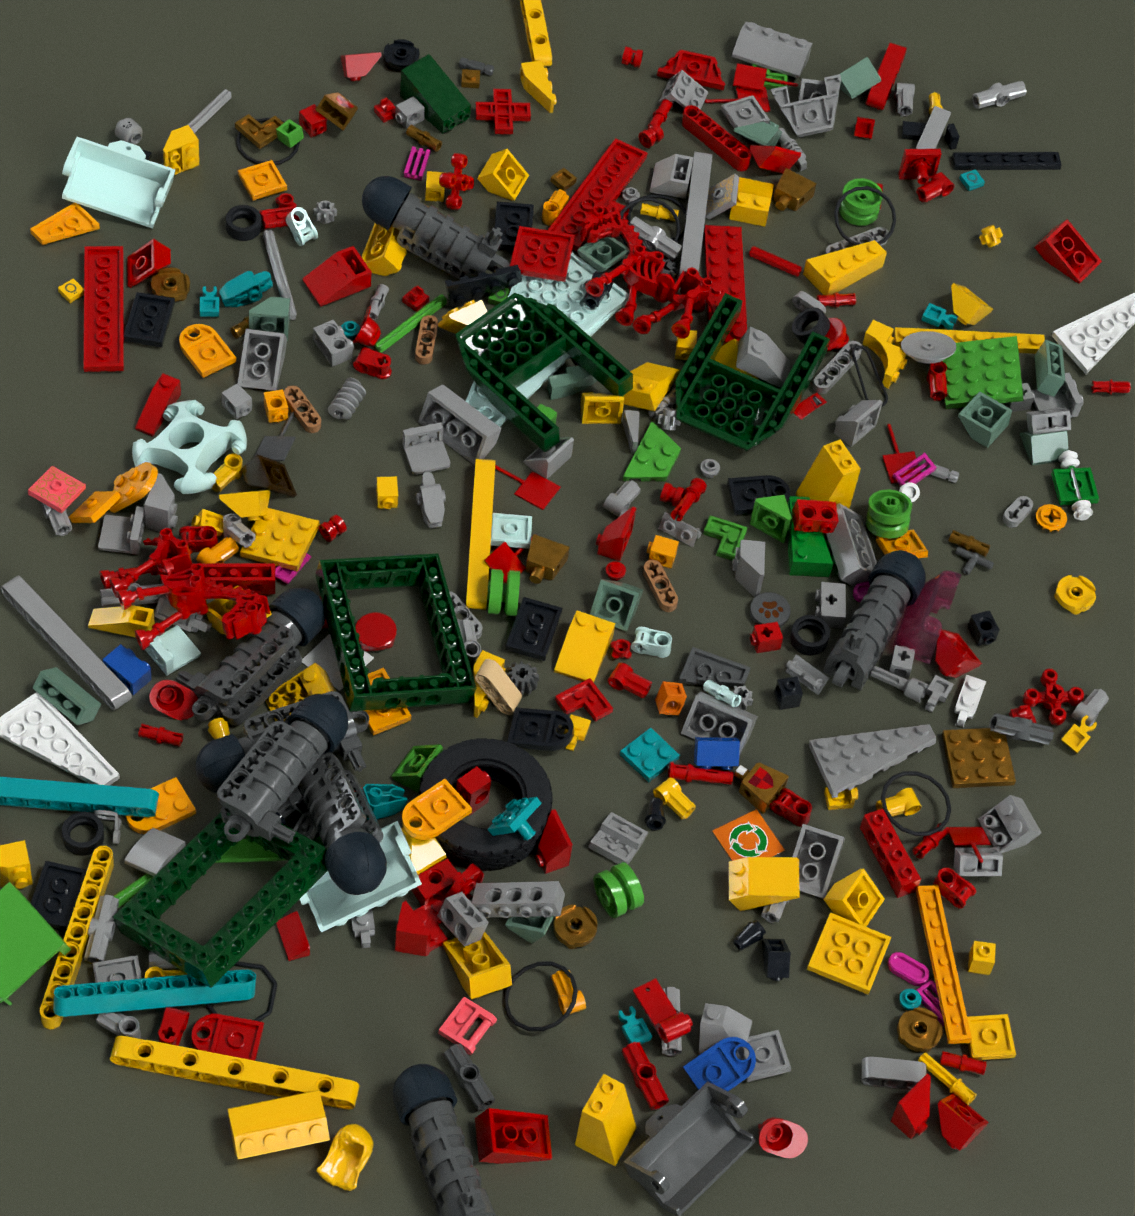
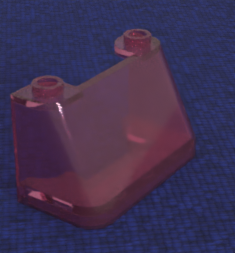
M944 571L925 582L916 602L906 608L894 640V647L897 645L914 649V659L930 664L942 630V624L938 619L929 616L930 612L937 614L942 607L950 610L961 574L953 571Z

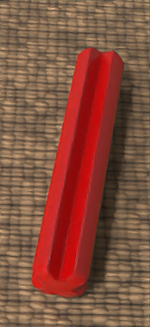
M753 246L749 252L750 257L798 277L801 273V266L756 246Z

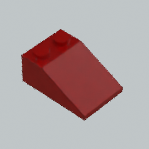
M1068 219L1056 225L1034 246L1047 263L1078 284L1102 262Z
M488 1108L475 1117L479 1162L504 1164L552 1159L548 1115Z

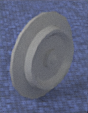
M922 331L906 336L901 342V350L917 362L937 363L954 354L956 342L951 337L942 333Z

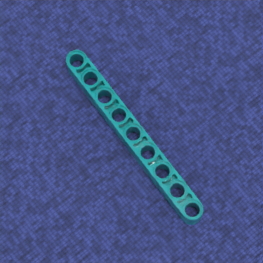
M0 777V805L90 813H93L95 810L116 812L118 815L153 817L156 814L159 798L157 791L146 788Z
M245 969L228 971L212 988L189 974L63 985L54 990L53 1011L58 1016L66 1017L249 1000L255 996L256 974L251 970Z

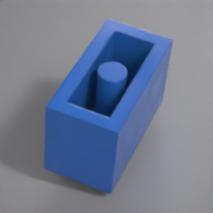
M121 644L103 658V663L128 688L132 695L136 694L152 680L150 665L146 661H141L131 649H126Z
M695 737L694 763L703 769L721 766V769L731 770L733 766H739L740 741L737 738Z

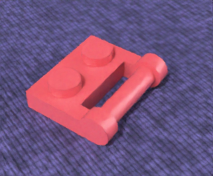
M463 997L440 1027L438 1034L454 1044H461L466 1053L472 1055L476 1050L475 1046L488 1028L496 1023L497 1018L468 998ZM477 1018H481L483 1022L469 1040L464 1039L463 1037Z

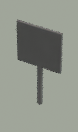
M291 412L279 436L264 437L255 456L258 454L274 461H285L296 437L284 436L294 416V412Z

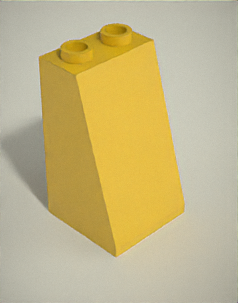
M841 439L822 447L795 494L797 497H810V500L832 501L836 502V505L840 503L850 509L861 468Z
M603 1074L582 1110L575 1146L616 1166L637 1127L624 1084Z

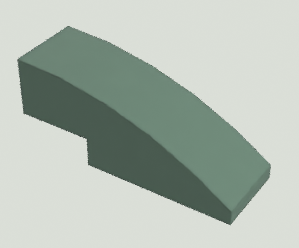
M581 365L565 367V374L548 376L547 390L550 400L576 394L593 385L597 380Z

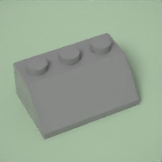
M700 692L695 696L681 734L693 739L695 737L737 738L740 741V757L758 716L738 707H732L724 701H719L713 696Z

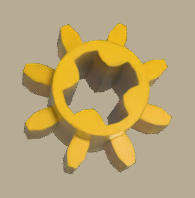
M990 225L981 230L982 234L979 239L982 245L987 243L989 248L1001 243L1000 238L1003 234L1000 227L995 229L994 225Z

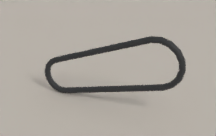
M855 346L852 349V357L854 360V364L857 370V374L860 380L864 397L866 400H869L866 394V390L863 384V380L854 353L855 350L858 348H861L866 351L868 358L871 362V365L874 369V372L877 376V379L880 383V386L883 390V393L885 395V402L882 404L883 407L888 402V395L878 374V371L875 367V364L872 360V357L868 349L864 346Z

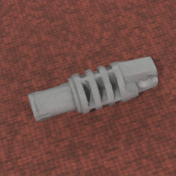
M779 128L782 131L778 140L781 143V148L801 152V157L795 165L800 171L807 169L804 152L796 141L788 136L784 128Z

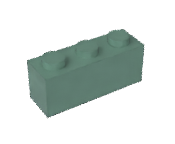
M1045 339L1034 356L1037 391L1055 397L1065 382L1063 350L1061 345Z
M57 667L40 671L33 686L37 693L76 725L93 721L101 706L99 701Z

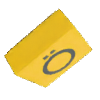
M73 278L59 286L58 292L69 303H72L84 295V288Z

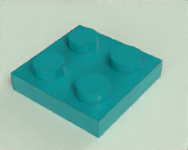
M649 728L620 751V756L648 783L669 767L670 761L675 763L680 757V754L652 728Z

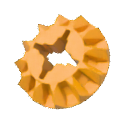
M1043 505L1036 512L1035 518L1037 519V524L1042 526V530L1046 528L1050 532L1053 530L1059 532L1067 523L1066 513L1056 505ZM1050 514L1052 519L1054 520L1053 522H1050L1048 518Z

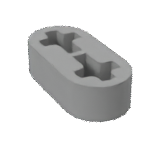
M799 291L792 298L794 306L800 311L814 307L821 309L826 314L825 306L804 291Z
M1027 496L1018 497L1004 512L1003 523L1011 528L1017 527L1030 514L1033 501Z

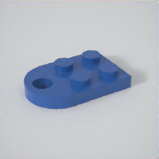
M728 1037L722 1039L683 1066V1069L698 1090L708 1081L726 1091H730L751 1075L755 1068L756 1056L753 1048L747 1041L738 1037ZM739 1047H744L748 1050L749 1056L747 1059L740 1060L737 1058L736 1050Z

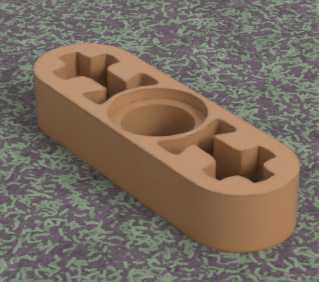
M431 315L424 316L421 319L415 351V360L423 365L429 364L432 361L438 331V320ZM428 324H431L430 330H427ZM424 337H429L430 339H432V341L426 343L423 342L421 339ZM423 349L427 350L425 356H422Z
M297 386L285 388L284 394L287 405L294 412L297 420L307 432H318L321 429V417L304 393ZM301 406H304L308 410L306 412H300L297 409Z
M657 560L646 561L643 575L659 607L665 612L674 611L677 608L678 596L661 563ZM661 582L665 584L666 587L664 589H658L655 586V584Z

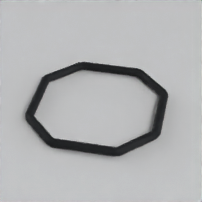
M238 961L235 966L261 969L273 984L268 1011L254 1019V1021H261L272 1013L277 981L265 966ZM210 1003L205 1004L212 1014H217Z

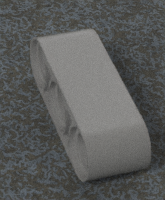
M865 1057L862 1059L861 1081L865 1085L911 1090L926 1075V1064L923 1062L882 1057Z

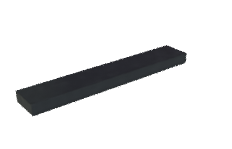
M953 152L952 154L954 170H1060L1062 166L1059 152Z

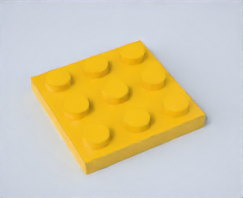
M267 508V514L260 516V520H256L251 529L255 533V541L249 547H242L240 556L263 563H275V566L298 571L318 531L320 522L307 517Z
M830 912L807 970L869 995L891 937Z

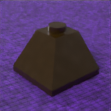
M257 454L241 468L244 480L249 486L291 497L297 496L285 464Z

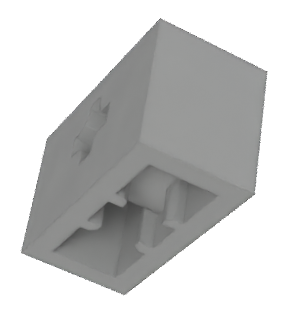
M821 582L820 589H816L815 602H818V606L815 608V616L823 619L829 628L843 629L846 618V584Z

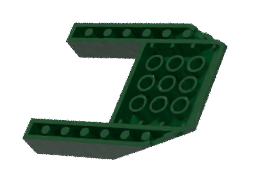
M513 293L456 333V339L467 372L491 404L544 453L560 442L559 427L516 389L567 353L613 395L623 396L633 389V374L561 310L549 303L547 305L541 304L536 299L525 298L523 295Z
M725 293L676 379V420L740 449L749 451L784 427L796 410L827 353L830 339L812 331L781 390L714 361L739 317L742 307V300Z

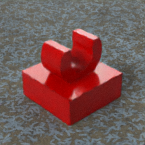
M386 97L380 100V104L374 106V112L384 123L395 118L396 107Z
M857 117L854 136L872 139L875 119Z
M417 285L402 297V302L417 312L429 302V296L424 293V289Z
M1028 705L1019 706L1016 709H1011L1009 712L1010 717L1026 718L1037 724L1033 712Z

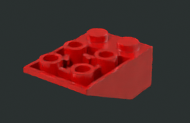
M351 246L333 254L302 278V281L321 307L371 287L372 272L355 247Z

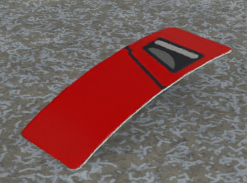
M815 393L800 402L794 414L802 420L812 411L827 403V401L818 393Z

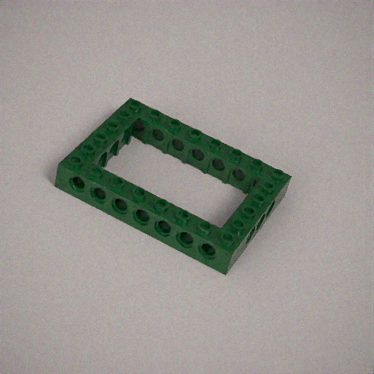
M438 553L319 560L315 577L324 605L349 711L471 703L476 691V685ZM418 586L442 673L433 676H424L422 674L419 677L404 678L399 676V678L390 679L379 677L375 678L372 685H370L368 678L369 670L365 667L364 651L360 647V635L356 632L355 616H352L350 609L351 601L347 597L346 590Z
M220 812L134 895L113 918L121 934L212 988L328 871L325 866L327 849L324 846L294 831L293 841L289 843L275 836L269 841L260 835L258 837L246 835L249 842L252 843L254 841L261 845L264 850H270L277 854L280 859L284 858L288 862L202 946L159 919L171 905L174 906L176 904V900L187 890L189 891L191 886L202 875L206 874V871L216 861L222 859L221 856L237 844L226 838L224 831L225 823ZM233 827L229 830L230 834H238L240 832Z

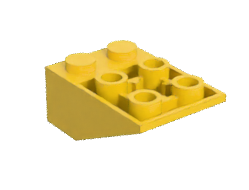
M314 663L279 686L265 701L270 711L302 701L314 694L337 691L326 670L317 663Z

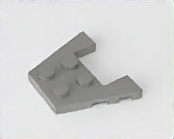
M840 74L824 77L827 95L790 103L787 86L771 89L773 97L797 138L833 130L841 84Z

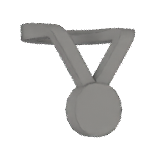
M95 810L93 814L101 820L115 821L113 844H119L122 821L118 814L112 811Z

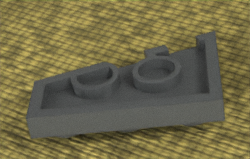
M692 647L678 683L704 685L707 680H712L719 685L727 687L744 686L751 667Z

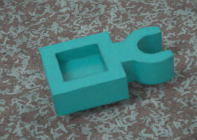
M203 286V297H200V317H219L217 287L214 286L212 292H207L206 286Z
M929 303L922 315L921 321L938 328L942 324L946 329L952 330L953 323L956 324L958 317L952 314L947 315V310Z
M633 1006L629 1007L630 1016H625L623 1011L620 1010L618 1018L625 1024L622 1025L621 1030L629 1044L633 1042L643 1044L652 1039V1035L643 1018L636 1020V1010Z

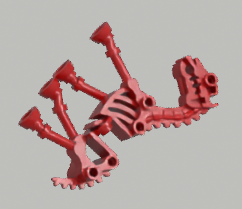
M613 205L612 211H609L606 206H595L592 214L583 223L580 233L581 241L584 242L587 239L588 243H595L599 239L609 236L611 238L619 237L621 234L628 245L629 254L617 268L609 273H603L599 278L595 277L589 280L585 285L587 293L594 297L601 296L604 284H610L612 279L622 274L625 282L628 284L629 297L625 307L618 310L615 314L618 323L624 326L632 324L636 332L648 334L651 330V322L658 323L662 317L671 311L675 312L685 308L681 320L675 322L671 330L678 338H687L690 334V324L693 321L692 310L702 312L707 302L713 315L718 307V304H715L717 299L713 298L714 293H710L714 283L711 278L703 279L697 269L691 267L687 269V272L683 271L675 283L671 275L662 273L666 263L663 261V253L660 251H646V246H642L643 240L638 239L640 234L634 231L635 227L633 225H628V220L621 219V215L615 205ZM679 288L682 295L676 294ZM637 291L652 296L661 303L671 302L659 311H653L650 315L639 316L634 320V312L637 308L635 303Z
M170 528L162 529L158 538L155 537L153 540L147 538L143 541L144 545L157 546V548L149 556L148 561L139 567L129 569L122 567L116 572H109V570L99 571L104 588H112L123 610L131 607L135 599L139 598L140 601L144 600V597L165 594L170 605L177 609V612L161 623L156 622L152 626L151 631H145L144 629L135 630V636L141 650L149 647L150 643L154 642L153 639L156 636H161L165 633L166 628L179 619H187L193 613L199 615L208 613L206 599L236 601V605L231 611L225 613L222 617L223 631L226 633L227 639H232L235 636L236 639H239L248 633L253 635L261 633L262 627L267 622L266 613L270 614L268 598L266 596L258 595V593L252 594L251 589L242 590V586L233 588L232 585L224 587L223 583L217 585L215 580L211 581V577L205 578L203 565L200 563L192 565L190 556L192 551L189 549L188 542L175 538ZM151 573V575L160 574L162 586L145 589L138 587L136 591H127L128 587L135 583L140 575Z

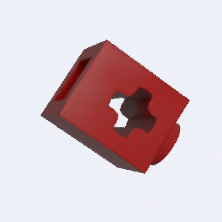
M315 104L299 111V124L311 138L327 131V118L315 110L317 108Z
M778 622L754 625L753 632L750 634V643L752 646H755L757 653L781 649L783 636Z

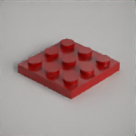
M519 226L510 266L518 265L521 275L565 282L575 235Z

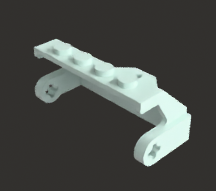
M76 137L62 172L63 175L69 176L62 199L153 229L160 208L163 207L173 183L175 169L146 160V155L140 146L122 140L109 143L107 147Z
M398 821L381 828L383 839L379 844L386 857L387 871L382 882L375 890L361 895L345 893L332 881L327 871L300 898L302 905L309 903L321 932L334 926L344 925L348 919L355 916L360 917L366 914L369 909L381 907L388 900L394 897H402L409 890L422 885L409 854H412Z

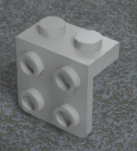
M1065 373V382L1055 397L1042 394L1037 389L1033 390L1035 395L1033 403L1037 411L1064 407L1070 410V418L1077 417L1084 403L1083 397L1079 394L1076 382L1072 379L1070 373Z
M441 422L403 430L402 446L414 475L450 467L451 462L443 443V426Z

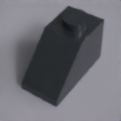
M763 939L764 971L767 978L775 981L789 978L791 952L785 939Z

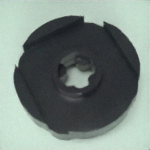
M404 39L394 40V43L390 45L388 43L384 48L383 54L386 67L395 70L406 68L418 61L420 57L418 47H414V43Z

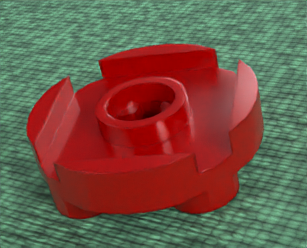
M471 864L463 873L457 872L452 878V883L454 884L447 892L446 898L463 892L470 899L472 896L469 893L475 889L476 883L483 882L484 873L475 864Z

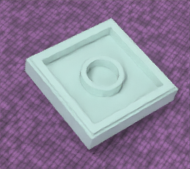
M492 513L490 545L500 546L503 542H506L509 547L530 549L532 516Z

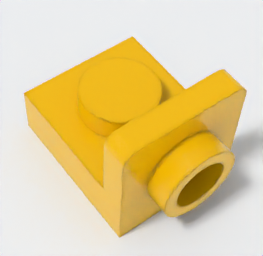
M202 509L198 515H194L191 526H212L216 529L217 536H221L223 533L224 516Z
M828 787L824 791L828 810L853 808L855 800H858L857 787L851 790L845 789L838 793L836 798H832Z

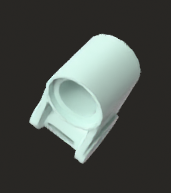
M294 208L287 214L286 223L299 246H303L305 242L311 239L315 240L318 238V232L303 208ZM293 214L299 217L300 222L294 219Z
M642 626L636 628L635 641L631 644V649L634 652L659 658H665L670 655L672 637L669 633Z

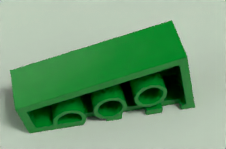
M789 497L788 508L791 517L792 509L797 499L810 500V497ZM792 517L788 530L789 575L830 577L833 562L822 532L795 531Z

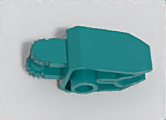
M246 271L228 281L219 291L225 307L237 308L259 301L263 297L262 292L273 287L271 274L267 271H262V273L254 275L252 271Z
M366 784L362 789L376 819L395 815L405 808L408 800L406 797H403L405 790L393 784Z

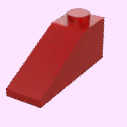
M162 373L149 395L135 430L152 437L155 435L165 420L163 414L167 406L176 403L181 396V383L179 379Z

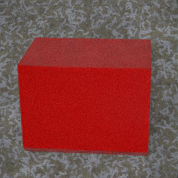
M750 145V151L759 168L784 173L786 168L790 170L801 157V152L777 146Z
M404 901L401 906L396 929L395 951L427 956L430 953L431 933L407 901Z

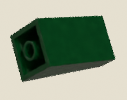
M428 54L401 70L400 97L407 100L414 96L425 107L424 118L442 134L454 129L455 126L470 118L471 104L431 55Z

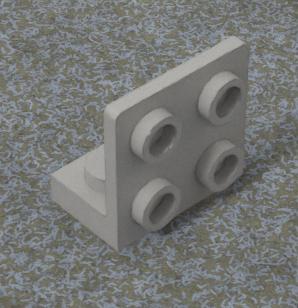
M681 70L669 79L658 104L660 105L662 100L667 99L672 103L676 101L683 108L693 105L701 110L708 91Z
M136 506L135 514H131V517L105 515L98 549L139 555L145 527L144 507Z

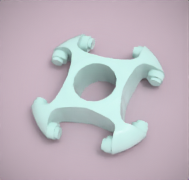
M196 400L176 402L168 405L163 414L165 420L172 422L156 438L148 443L143 439L133 442L132 457L134 465L137 467L144 462H149L182 474L184 478L177 479L174 483L176 490L182 494L206 491L212 488L217 477L211 472H205L228 449L232 448L233 452L238 455L246 451V432L242 423L237 420H231L227 427H221L199 419L197 416L203 414L205 407ZM190 442L199 443L190 449H179L182 445Z

